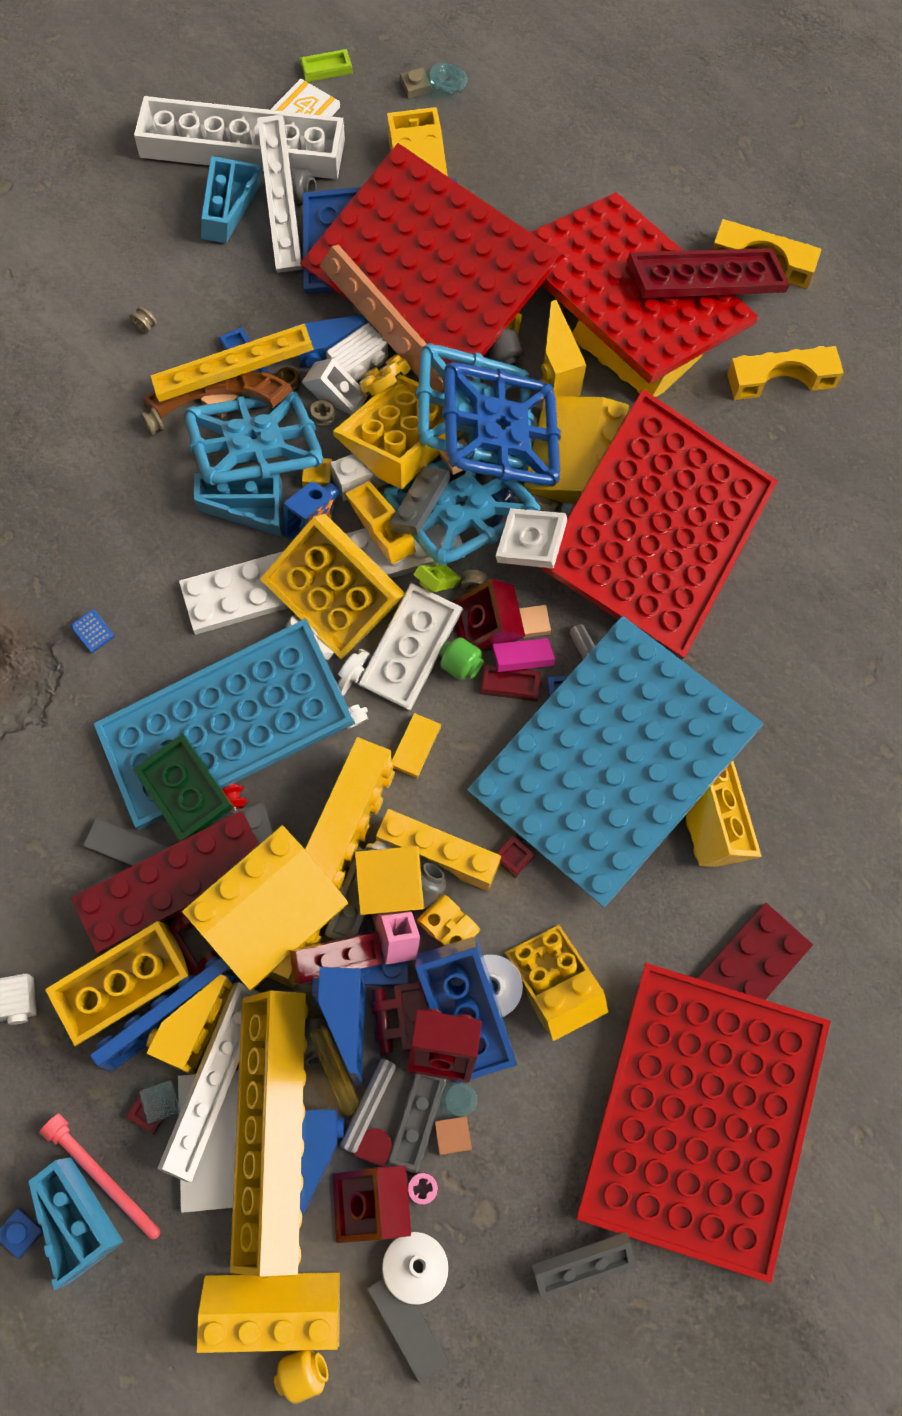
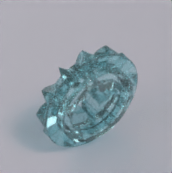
M441 62L432 66L429 81L433 83L435 89L440 88L442 93L446 91L452 95L454 92L461 94L462 90L466 89L468 77L459 66L448 62Z

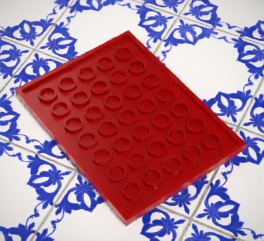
M397 143L300 262V265L315 278L352 303L320 267L330 248L334 245H339L426 344L432 343L433 345H440L470 354L477 352L484 356L560 262L562 255L556 249ZM440 357L446 365L451 362L460 363Z
M617 192L530 232L562 255L560 262L541 285L648 384L653 383L755 325L759 318L749 306L744 304L735 295L642 298L627 262L629 253L683 250Z
M643 389L632 404L567 516V523L554 568H538L617 620L624 616L682 660L691 648L778 480Z
M645 963L576 1219L619 1234L626 1232L629 1237L767 1283H772L831 1020Z

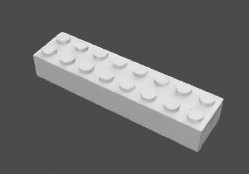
M148 96L143 98L134 134L140 158L210 165L211 156L262 165V171H264L257 118L283 114L290 168L305 169L313 177L338 179L345 141L343 118Z

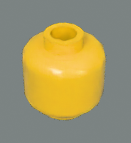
M299 1350L283 1357L278 1363L277 1374L274 1376L275 1388L280 1396L284 1395L290 1403L303 1402L319 1395L323 1391L325 1382L328 1380V1369L320 1353H315L313 1350Z

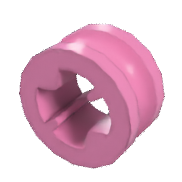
M425 1173L415 1175L408 1187L411 1199L423 1205L434 1200L438 1190L435 1179ZM419 1179H427L426 1184H432V1192L427 1193L426 1199H419V1193L417 1195L414 1194L413 1186L419 1185Z

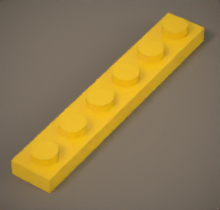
M304 323L150 376L159 402L314 349Z

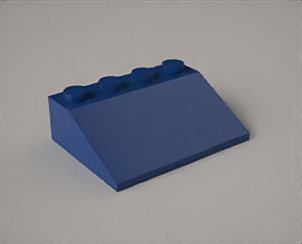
M320 967L319 977H313L312 996L315 997L317 1007L324 1014L355 1085L362 1086L366 988L361 968Z

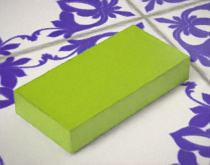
M347 49L300 58V65L306 82L353 74Z

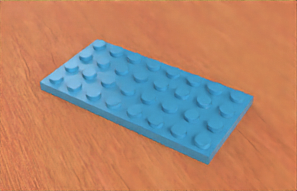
M305 618L93 724L136 829L141 830L165 817L133 769L182 733L187 736L223 789L355 724V721L310 624Z

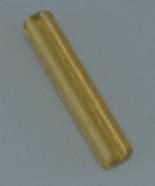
M323 1025L318 1026L310 1032V1037L342 1112L347 1116L353 1115L360 1103L329 1029Z

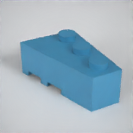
M211 156L201 218V239L222 243L228 242L261 186L262 165Z
M194 473V501L199 512L282 537L283 484L280 474L270 475V478L266 479L255 477L210 485L204 481L200 473Z
M71 1157L55 1160L28 1181L38 1224L42 1225L46 1242L44 1251L46 1257H49L54 1277V1279H51L54 1291L71 1284L124 1242Z

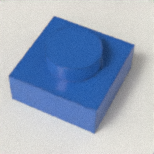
M18 1208L0 1228V1242L17 1259H20L43 1234V1230L22 1208Z

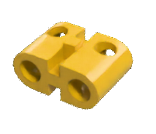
M444 893L416 920L430 936L437 940L441 947L474 937L480 932V928Z

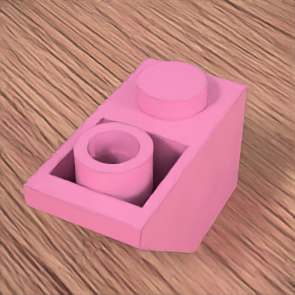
M412 911L371 914L375 930L379 932L380 947L385 964L416 960L420 935Z

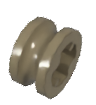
M140 306L136 309L137 314L132 313L130 315V320L138 330L148 334L151 330L150 326L154 327L157 321L151 312Z
M316 401L310 408L311 420L314 422V425L327 427L333 423L335 417L334 406L329 401ZM325 410L326 416H320L319 411Z
M151 408V412L148 414L145 412L141 413L152 436L156 435L157 430H165L155 408Z
M466 570L462 573L463 581L460 588L465 592H469L486 582L487 575L478 570Z

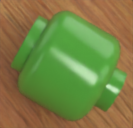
M461 637L455 639L452 643L447 641L439 652V655L442 657L441 668L458 680L473 679L483 665L484 660L481 659L482 652L478 647Z

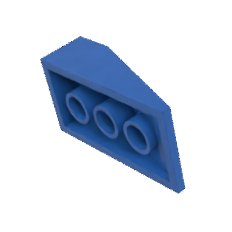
M477 936L418 954L415 968L429 1008L439 1010L442 1014L453 1016L466 1014L476 1020H482L478 1056L471 1079L516 1066V1057Z

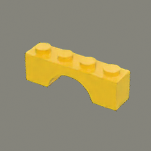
M722 219L712 250L772 248L789 284L805 289L808 288L822 250L821 248Z
M818 346L814 349L806 350L793 349L780 353L767 352L763 355L755 356L742 355L732 358L727 372L734 400L760 397L765 383L779 376L796 378L803 382L810 391L836 388L844 374L836 346Z
M388 809L376 835V841L386 843L391 848L418 846L419 858L439 865L453 873L459 880L487 892L500 865L501 855Z

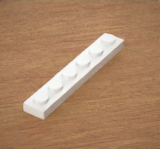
M283 114L257 118L276 271L280 273L302 270Z
M240 982L233 983L157 1168L158 1170L184 1182L192 1181L239 1063L242 998L259 994L260 992L254 989L250 991L246 985Z

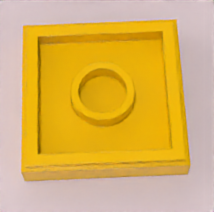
M418 846L355 852L360 915L424 909Z

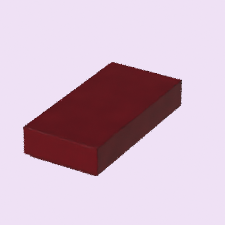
M484 664L480 694L537 702L541 671L521 669L498 672L495 665Z

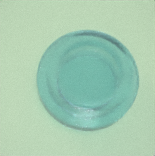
M459 1083L448 1090L445 1102L447 1109L453 1115L464 1117L470 1115L475 1110L478 1098L471 1086Z

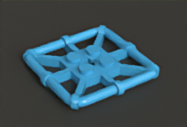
M432 343L426 344L421 349L419 386L416 388V398L419 399V441L423 446L427 445L446 452V440L437 438L445 433V422L429 430L430 403L445 407L444 393L433 391L430 387L431 367L444 381L446 364L440 357L495 371L498 368L504 369L506 373L529 378L530 374L526 369L522 370L514 365L484 358L482 354L477 352L470 354L440 345H433ZM470 377L468 381L481 395L494 397V386L480 383L479 378ZM505 384V394L515 388V386ZM455 385L456 407L460 411L473 413V406L470 405L472 403ZM520 388V403H524L531 398V390ZM531 409L528 410L529 425L534 423V415L531 413ZM499 421L496 422L497 424L501 425L502 429V423ZM457 423V430L469 433V444L473 442V426ZM457 443V450L461 451L467 445ZM478 448L468 456L469 460H482L497 464L496 452ZM508 454V462L511 468L523 470L529 466L522 457Z
M292 391L270 414H261L256 417H250L248 409L269 405L251 397L244 398V396H239L237 400L197 407L190 406L185 411V424L190 437L189 447L191 452L195 454L199 471L207 484L215 485L216 483H227L255 477L266 479L270 478V475L318 467L323 462V456L315 434L316 427L314 422L309 419L304 404L297 392ZM294 408L299 424L279 428L278 423ZM239 410L242 419H232L224 422L208 415ZM198 426L220 433L223 437L204 440L200 435ZM305 437L310 451L288 445L284 440ZM228 451V455L215 467H210L206 453ZM278 456L292 459L269 464L265 461L267 458ZM255 460L257 462V466L231 470L237 463Z
M443 460L436 463L431 462L426 466L448 469ZM466 471L465 475L447 483L418 535L412 536L430 558L438 562V565L446 566L447 563L454 562L486 544L492 545L498 541V538L502 536L506 521L492 528L488 527L483 522L484 520L495 514L508 516L510 508L540 511V505L517 480L509 479L508 481H502L496 478L481 486L474 478L476 472ZM417 476L403 489L392 485L384 490L382 496L395 511L398 510L407 493L403 492L411 488ZM509 487L524 504L497 502L491 495ZM460 502H464V503H465L464 506H461L460 504H458V505H456V504H457V503H460ZM438 523L447 531L442 548L440 549L423 532ZM471 527H474L480 534L452 550L456 535Z

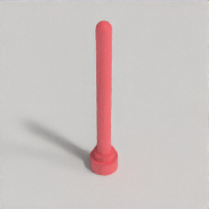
M59 1113L51 1118L40 1130L41 1136L48 1143L51 1141L55 1145L59 1143L149 1239H157L160 1235L159 1227L69 1134L70 1129L67 1127L69 1123Z

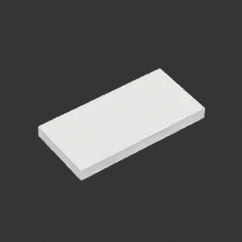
M411 583L358 685L411 711L439 657L442 646L446 643L463 610L462 607Z
M239 1070L235 1071L192 1181L184 1182L180 1180L181 1213L233 1208ZM196 1074L178 1076L179 1114Z

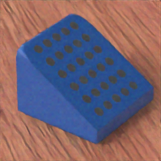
M94 609L71 624L75 635L91 653H94L115 637Z

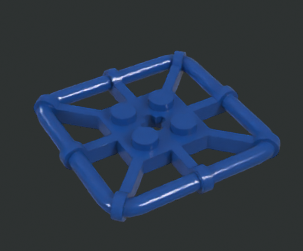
M456 362L446 365L444 374L445 407L442 409V418L445 420L448 463L452 467L456 466L465 471L496 476L502 481L512 479L537 485L555 486L560 481L558 440L561 438V431L557 427L554 387L550 383L546 384L539 380L506 373L504 369L498 368L495 371ZM464 375L493 381L494 397L481 395ZM505 384L537 391L538 393L524 403L505 400ZM455 385L473 404V413L460 411L456 407ZM543 399H545L547 429L531 426L528 423V410ZM499 421L503 423L506 428L504 430L501 429V425L497 424L496 422ZM457 423L470 425L474 428V441L461 451L457 450ZM529 438L547 441L549 468L530 448ZM478 448L497 452V465L465 458ZM508 454L522 457L535 473L511 468L508 462Z

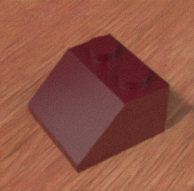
M491 578L452 601V603L461 606L463 609L455 624L458 638L461 637L478 647L481 652L492 650V644L515 642L526 636L515 588L512 584Z
M417 1009L406 1072L469 1083L478 1056L482 1020H476L466 1014L453 1016L442 1014L441 1011L436 1009Z
M406 1166L378 1167L332 1174L337 1243L411 1236Z

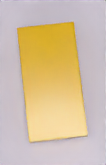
M414 713L392 759V762H394L393 768L418 778L441 729V724Z

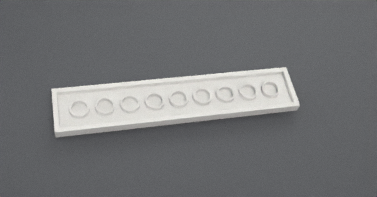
M440 523L423 531L438 549L442 548L447 531ZM366 528L346 533L390 578L415 572L419 565L436 563L414 538L416 552L392 565L374 542ZM459 534L456 535L452 550L462 545ZM283 552L180 580L179 583L194 634L197 635L289 608L260 580Z

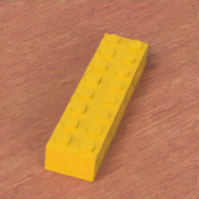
M359 737L355 740L305 849L340 892L345 882V873L351 866L360 840L365 842L371 829L369 824L372 813L377 815L383 802L381 797L384 787H390L395 775V771H392L394 762L391 760V750ZM320 930L299 948L319 944L322 938L319 935ZM289 956L267 978L294 989L296 983L293 982L291 957Z
M270 990L242 998L230 1273L253 1276L298 1275V1265L301 1260L299 1228L302 1224L300 1192L303 1188L301 1157L304 1152L302 1122L305 1117L303 1087L306 1083L304 1053L307 1049L305 1020L308 1015L306 993Z

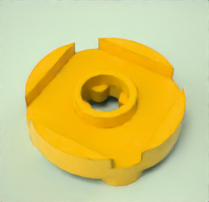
M397 354L385 362L387 365L382 369L378 370L375 367L363 375L364 379L359 382V388L364 396L368 397L369 394L372 396L396 383L398 381L396 379L398 373L402 372L403 375H406L411 369L406 359L401 358Z

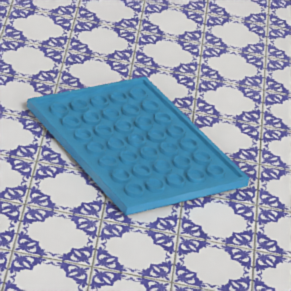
M622 616L467 790L598 904L605 908L761 729L763 722Z

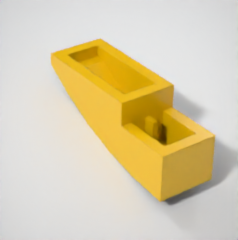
M370 481L345 493L358 518L392 565L416 552L411 534L392 531L390 522L396 511Z

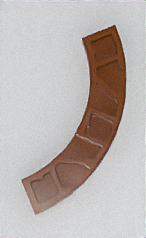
M250 371L159 402L155 390L141 400L148 409L155 408L162 419L179 406L203 396L219 394L243 395L258 399L274 408L293 390L290 384L272 374Z

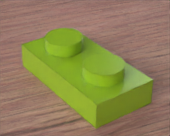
M438 562L419 565L413 574L420 580V585L430 592L456 588L462 580V577L447 565H438Z

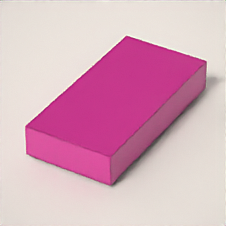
M548 638L492 644V653L498 672L554 666L555 657Z

